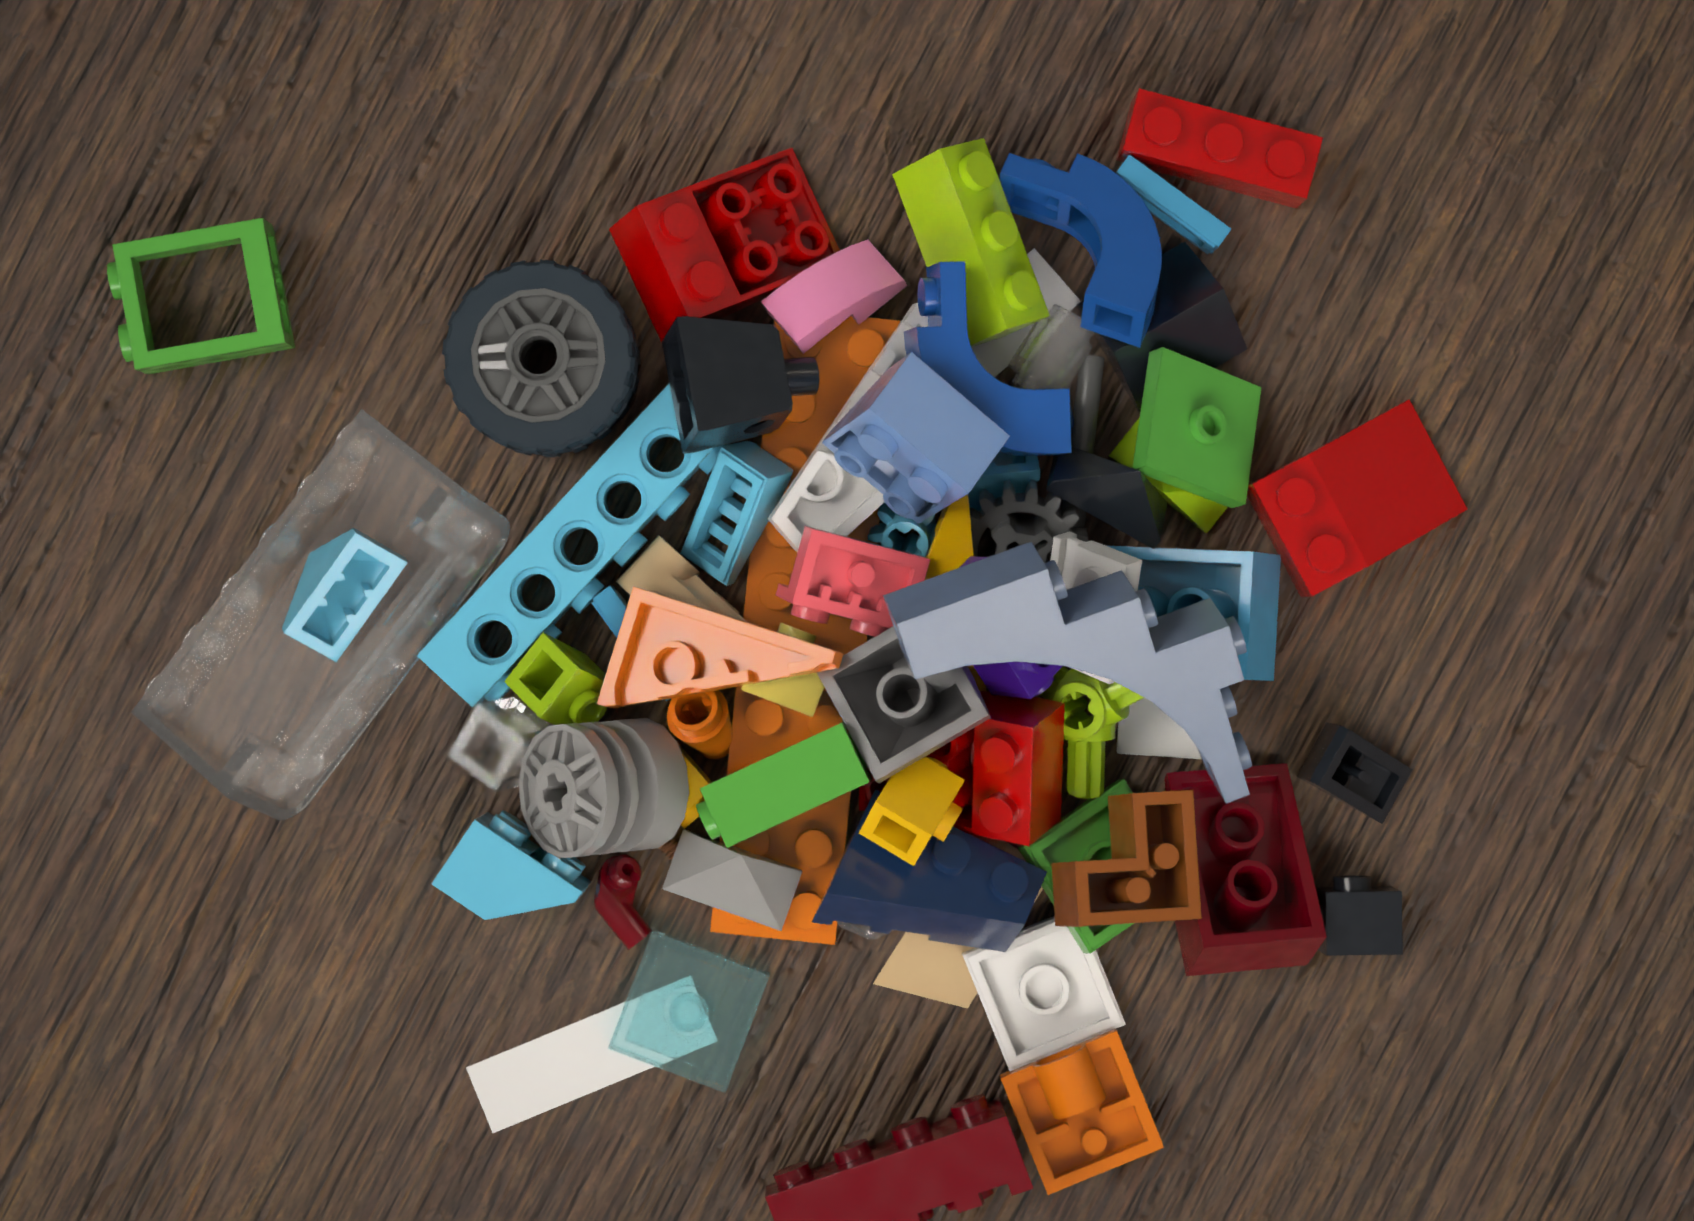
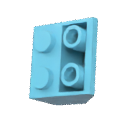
M502 810L499 815L495 814L493 816L487 812L474 819L431 884L482 919L488 920L575 903L592 881L581 875L586 866L576 857L558 858L543 850L540 846L529 840L531 833L524 822Z

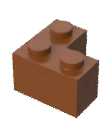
M1193 790L1129 793L1108 796L1112 859L1051 863L1055 926L1082 927L1202 919Z

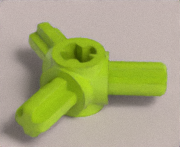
M1063 666L1053 676L1054 680L1051 686L1039 695L1048 700L1065 703L1064 739L1068 740L1067 791L1069 795L1082 799L1101 797L1105 784V742L1115 739L1116 723L1127 718L1130 713L1129 706L1144 699V697L1116 682L1107 684L1071 668L1068 670ZM1084 695L1091 699L1088 704V710L1093 714L1092 716H1088L1085 712L1088 702L1082 697Z

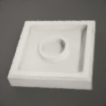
M1055 916L1021 929L1006 952L973 948L962 953L1009 1071L1126 1025L1096 950L1091 954L1083 953L1067 927L1055 926Z

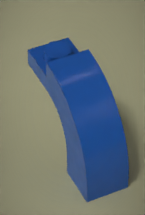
M1009 153L1000 172V183L1011 212L1067 232L1083 244L1093 259L1096 269L1085 292L1080 327L1140 348L1153 316L1162 265V250L1158 230L1142 198L1118 174L1099 162L1077 153L1068 173L1056 169L1046 161L1026 159Z
M965 261L938 262L926 267L927 278H920L917 299L920 315L928 316V327H915L903 332L906 355L913 352L1010 435L999 452L1026 456L1071 453L1070 389L1015 388L1000 382L989 374L977 360L968 337Z

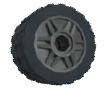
M540 259V262H526L524 260L510 263L511 266L499 271L495 269L483 277L484 280L474 288L470 287L463 295V301L456 312H452L447 324L449 329L446 339H443L442 355L445 356V369L443 371L446 384L451 388L454 396L452 399L459 411L469 418L470 424L494 442L517 453L529 456L538 454L544 457H560V454L567 452L577 453L587 449L589 444L598 439L602 440L611 433V428L619 419L622 420L630 408L628 405L633 393L636 394L639 383L637 377L638 365H641L640 350L636 344L635 331L620 303L613 297L608 288L598 279L593 280L587 276L584 270L569 265V267L560 265L553 260ZM542 346L555 347L557 359L551 370L544 374L531 373L529 360L533 352Z

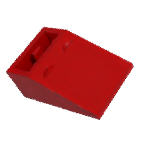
M792 147L639 204L609 228L661 343L676 317L689 316L721 319L766 298L802 271L840 251Z
M980 691L991 718L933 751L926 757L939 760L949 771L965 780L953 800V803L963 808L953 827L969 834L1031 846L1061 819L1065 703L1038 697L1026 699L991 695L989 691ZM890 777L881 783H877L873 779L859 787V810H865L875 789L882 792Z

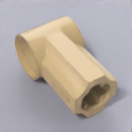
M660 535L648 545L616 581L630 595L634 586L746 621L719 593L714 592L698 577L700 572Z

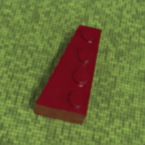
M980 1094L955 1103L950 1107L952 1116L928 1124L925 1116L901 1123L891 1129L893 1138L876 1145L869 1146L867 1139L843 1145L832 1152L833 1161L811 1169L808 1161L785 1167L773 1174L775 1183L766 1186L765 1198L774 1221H927L935 1215L933 1208L945 1205L948 1211L957 1210L958 1214L983 1206L985 1203L984 1199L994 1193L993 1188L1008 1184L1012 1196L1034 1188L1000 1098L987 1102L985 1094Z

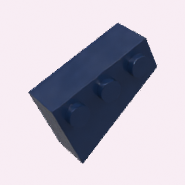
M875 789L855 827L812 922L831 925L833 921L865 925L870 926L871 932L890 934L892 930L929 935V941L1006 952L1025 925L1047 871L955 827H952L944 842L932 836L916 864L912 866L859 834L869 812L881 793Z

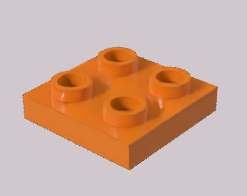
M1116 1029L999 1075L1048 1195L1164 1148Z

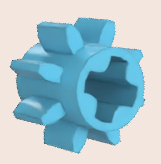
M884 502L877 512L879 519L883 523L871 527L868 540L881 542V546L926 557L935 537V514L917 524L913 519L898 515ZM913 528L919 533V536L911 533L907 537H903L898 531L905 534Z

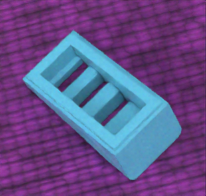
M750 441L722 446L680 554L724 585L734 584L769 521L767 518L782 498L792 476L793 469ZM734 492L746 499L745 504L732 497ZM722 514L737 524L735 529L720 519ZM711 535L728 546L726 553L708 542Z

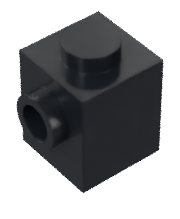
M1364 875L1333 876V887H1316L1327 936L1318 949L1326 956L1403 955L1401 890L1392 886H1371V876Z

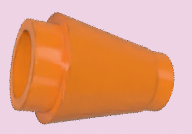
M719 690L671 699L667 711V723L674 736L709 759H720L729 754L733 732L728 704L724 695Z

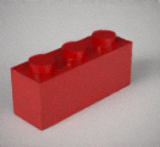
M1139 88L1130 105L1116 161L1124 162L1130 154L1153 171L1297 208L1308 197L1323 137Z

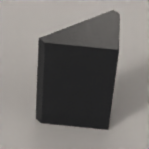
M1185 241L1162 254V265L1154 312L1140 348L1091 331L1138 412H1141L1149 352L1164 347L1216 368L1247 350L1224 288ZM1084 300L1076 305L1081 315Z

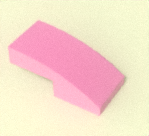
M865 240L815 263L764 298L761 303L768 314L804 354L848 317L852 316L858 325L903 290L907 284L869 240Z

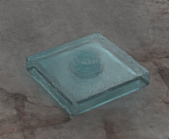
M653 929L608 1049L725 1093L770 973Z

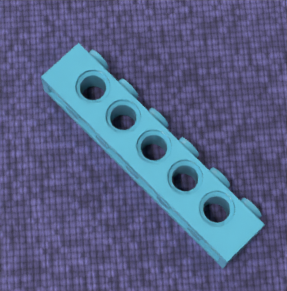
M670 384L662 390L418 653L417 657L471 707L480 706L485 699L490 703L500 701L511 689L504 681L539 636L544 632L557 639L562 634L555 626L557 621L570 607H573L580 614L593 601L592 598L605 587L597 578L608 566L615 561L621 567H624L648 541L640 533L656 515L666 521L674 514L690 495L683 486L699 468L707 475L712 472L722 446L684 454L681 465L671 472H660L654 469L650 463V449L657 440L671 437L680 441ZM630 483L635 485L640 491V508L629 518H616L608 510V494L616 485ZM578 529L590 530L598 541V552L595 558L584 565L573 564L567 558L564 550L567 537ZM544 575L554 585L555 598L547 609L536 612L528 608L524 603L522 588L530 577ZM492 621L504 623L512 635L510 649L506 654L498 658L487 655L482 650L479 642L481 630Z

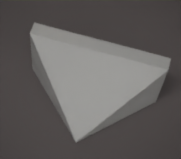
M683 829L662 889L782 931L802 870L734 846L727 848L723 842Z

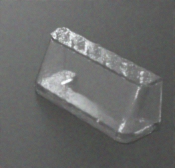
M361 409L354 420L341 430L334 446L315 471L303 480L296 496L277 521L265 530L258 546L239 571L226 581L220 596L201 621L188 631L182 646L163 671L150 681L145 689L144 696L131 713L227 798L278 820L289 819L297 815L312 801L419 660L417 657L418 653L448 622L501 552L510 533L508 519L376 418ZM355 528L404 556L408 563L341 657L335 662L284 634L282 626L309 553L348 530Z

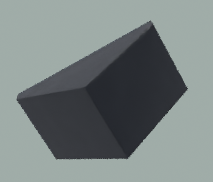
M1326 722L1297 777L1383 824L1413 769L1350 729Z

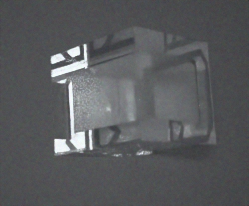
M515 697L478 703L447 755L494 792L518 787L522 759L533 737L551 725L540 719Z

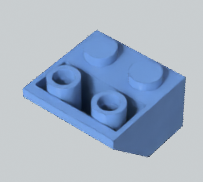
M910 352L883 373L828 433L822 443L834 453L835 460L845 471L853 476L864 478L881 492L885 503L892 511L904 518L913 519L919 524L967 495L1010 435L913 352Z

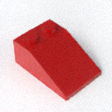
M1410 399L1248 484L1247 497L1278 555H1281V561L1300 597H1312L1468 510Z

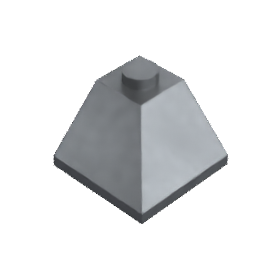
M893 626L843 655L839 669L817 672L877 783H881L991 718L974 677L967 666L915 679L901 651Z

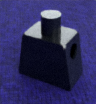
M682 316L676 317L662 340L683 454L695 453L771 433L779 429L791 413L793 405L792 396L815 395L819 388V370L814 357L784 359L779 331L771 324Z

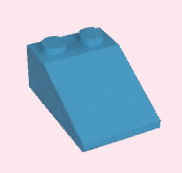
M1108 546L1142 560L1138 590L1146 589L1157 617L1211 598L1224 619L1234 616L1243 634L1247 649L1246 653L1238 655L1244 680L1274 681L1281 555L1251 551Z

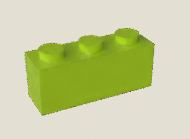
M984 138L941 148L892 174L926 266L929 267L938 262L965 261L967 330L971 347L1003 338L1050 316Z

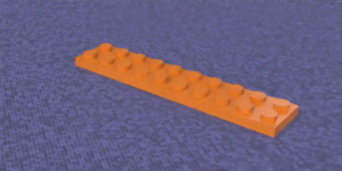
M850 316L804 354L774 320V327L779 331L784 359L814 357L819 370V388L815 395L792 396V411L779 429L762 435L761 448L793 469L786 490L900 324L899 320L868 317L858 325ZM878 509L847 537L877 544V542L868 540V534L871 527L879 525ZM768 521L749 557L743 614L745 622L776 632L779 629L780 623H784L815 635L814 644L844 653L843 655L867 642L866 634L849 629L851 618L830 613L828 624H822L791 615L793 604L777 597L776 592L779 583L789 585L797 552ZM742 686L736 687L732 719L733 738L729 747L727 776L842 723L843 720L825 687L813 717L741 690ZM851 791L733 845L734 847L802 870L782 931L713 907L710 932L835 945L837 921H833L831 925L813 923L812 919L845 851Z

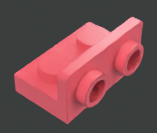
M805 526L789 585L779 583L776 596L793 604L791 615L822 624H828L830 613L851 618L849 629L875 637L893 626L883 595L924 581L930 559Z

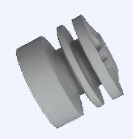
M648 718L551 725L533 737L523 756L519 777L520 805L531 835L543 850L558 858L655 849L661 847L675 836L685 818L689 797L687 766L680 747L673 736L663 725Z

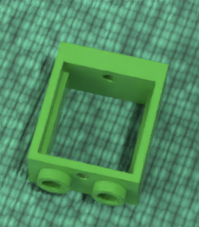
M264 218L112 245L115 262L107 264L108 281L114 299H122L126 318V324L118 326L119 342L125 361H133L135 370L145 374H154L295 348L274 227ZM242 244L257 332L155 350L139 262Z
M844 722L699 788L705 801L696 804V808L710 838L713 840L721 836L728 848L867 784L874 777Z

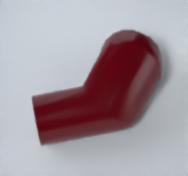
M625 854L612 856L602 865L599 870L593 902L596 911L627 950H629L650 934L652 929L633 907L638 881L642 875L641 866L634 857Z

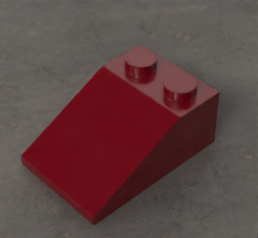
M1287 763L1257 765L1243 770L1250 795L1229 803H1225L1206 770L1169 772L1164 778L1165 791L1193 790L1202 919L1175 921L1186 976L1304 966L1310 962L1327 937Z

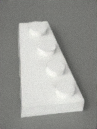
M918 303L912 304L767 518L797 553L805 526L848 536L885 502L883 494L868 481L845 471L835 460L834 453L822 441L883 373L906 356L903 332L915 327H928V316L920 315Z

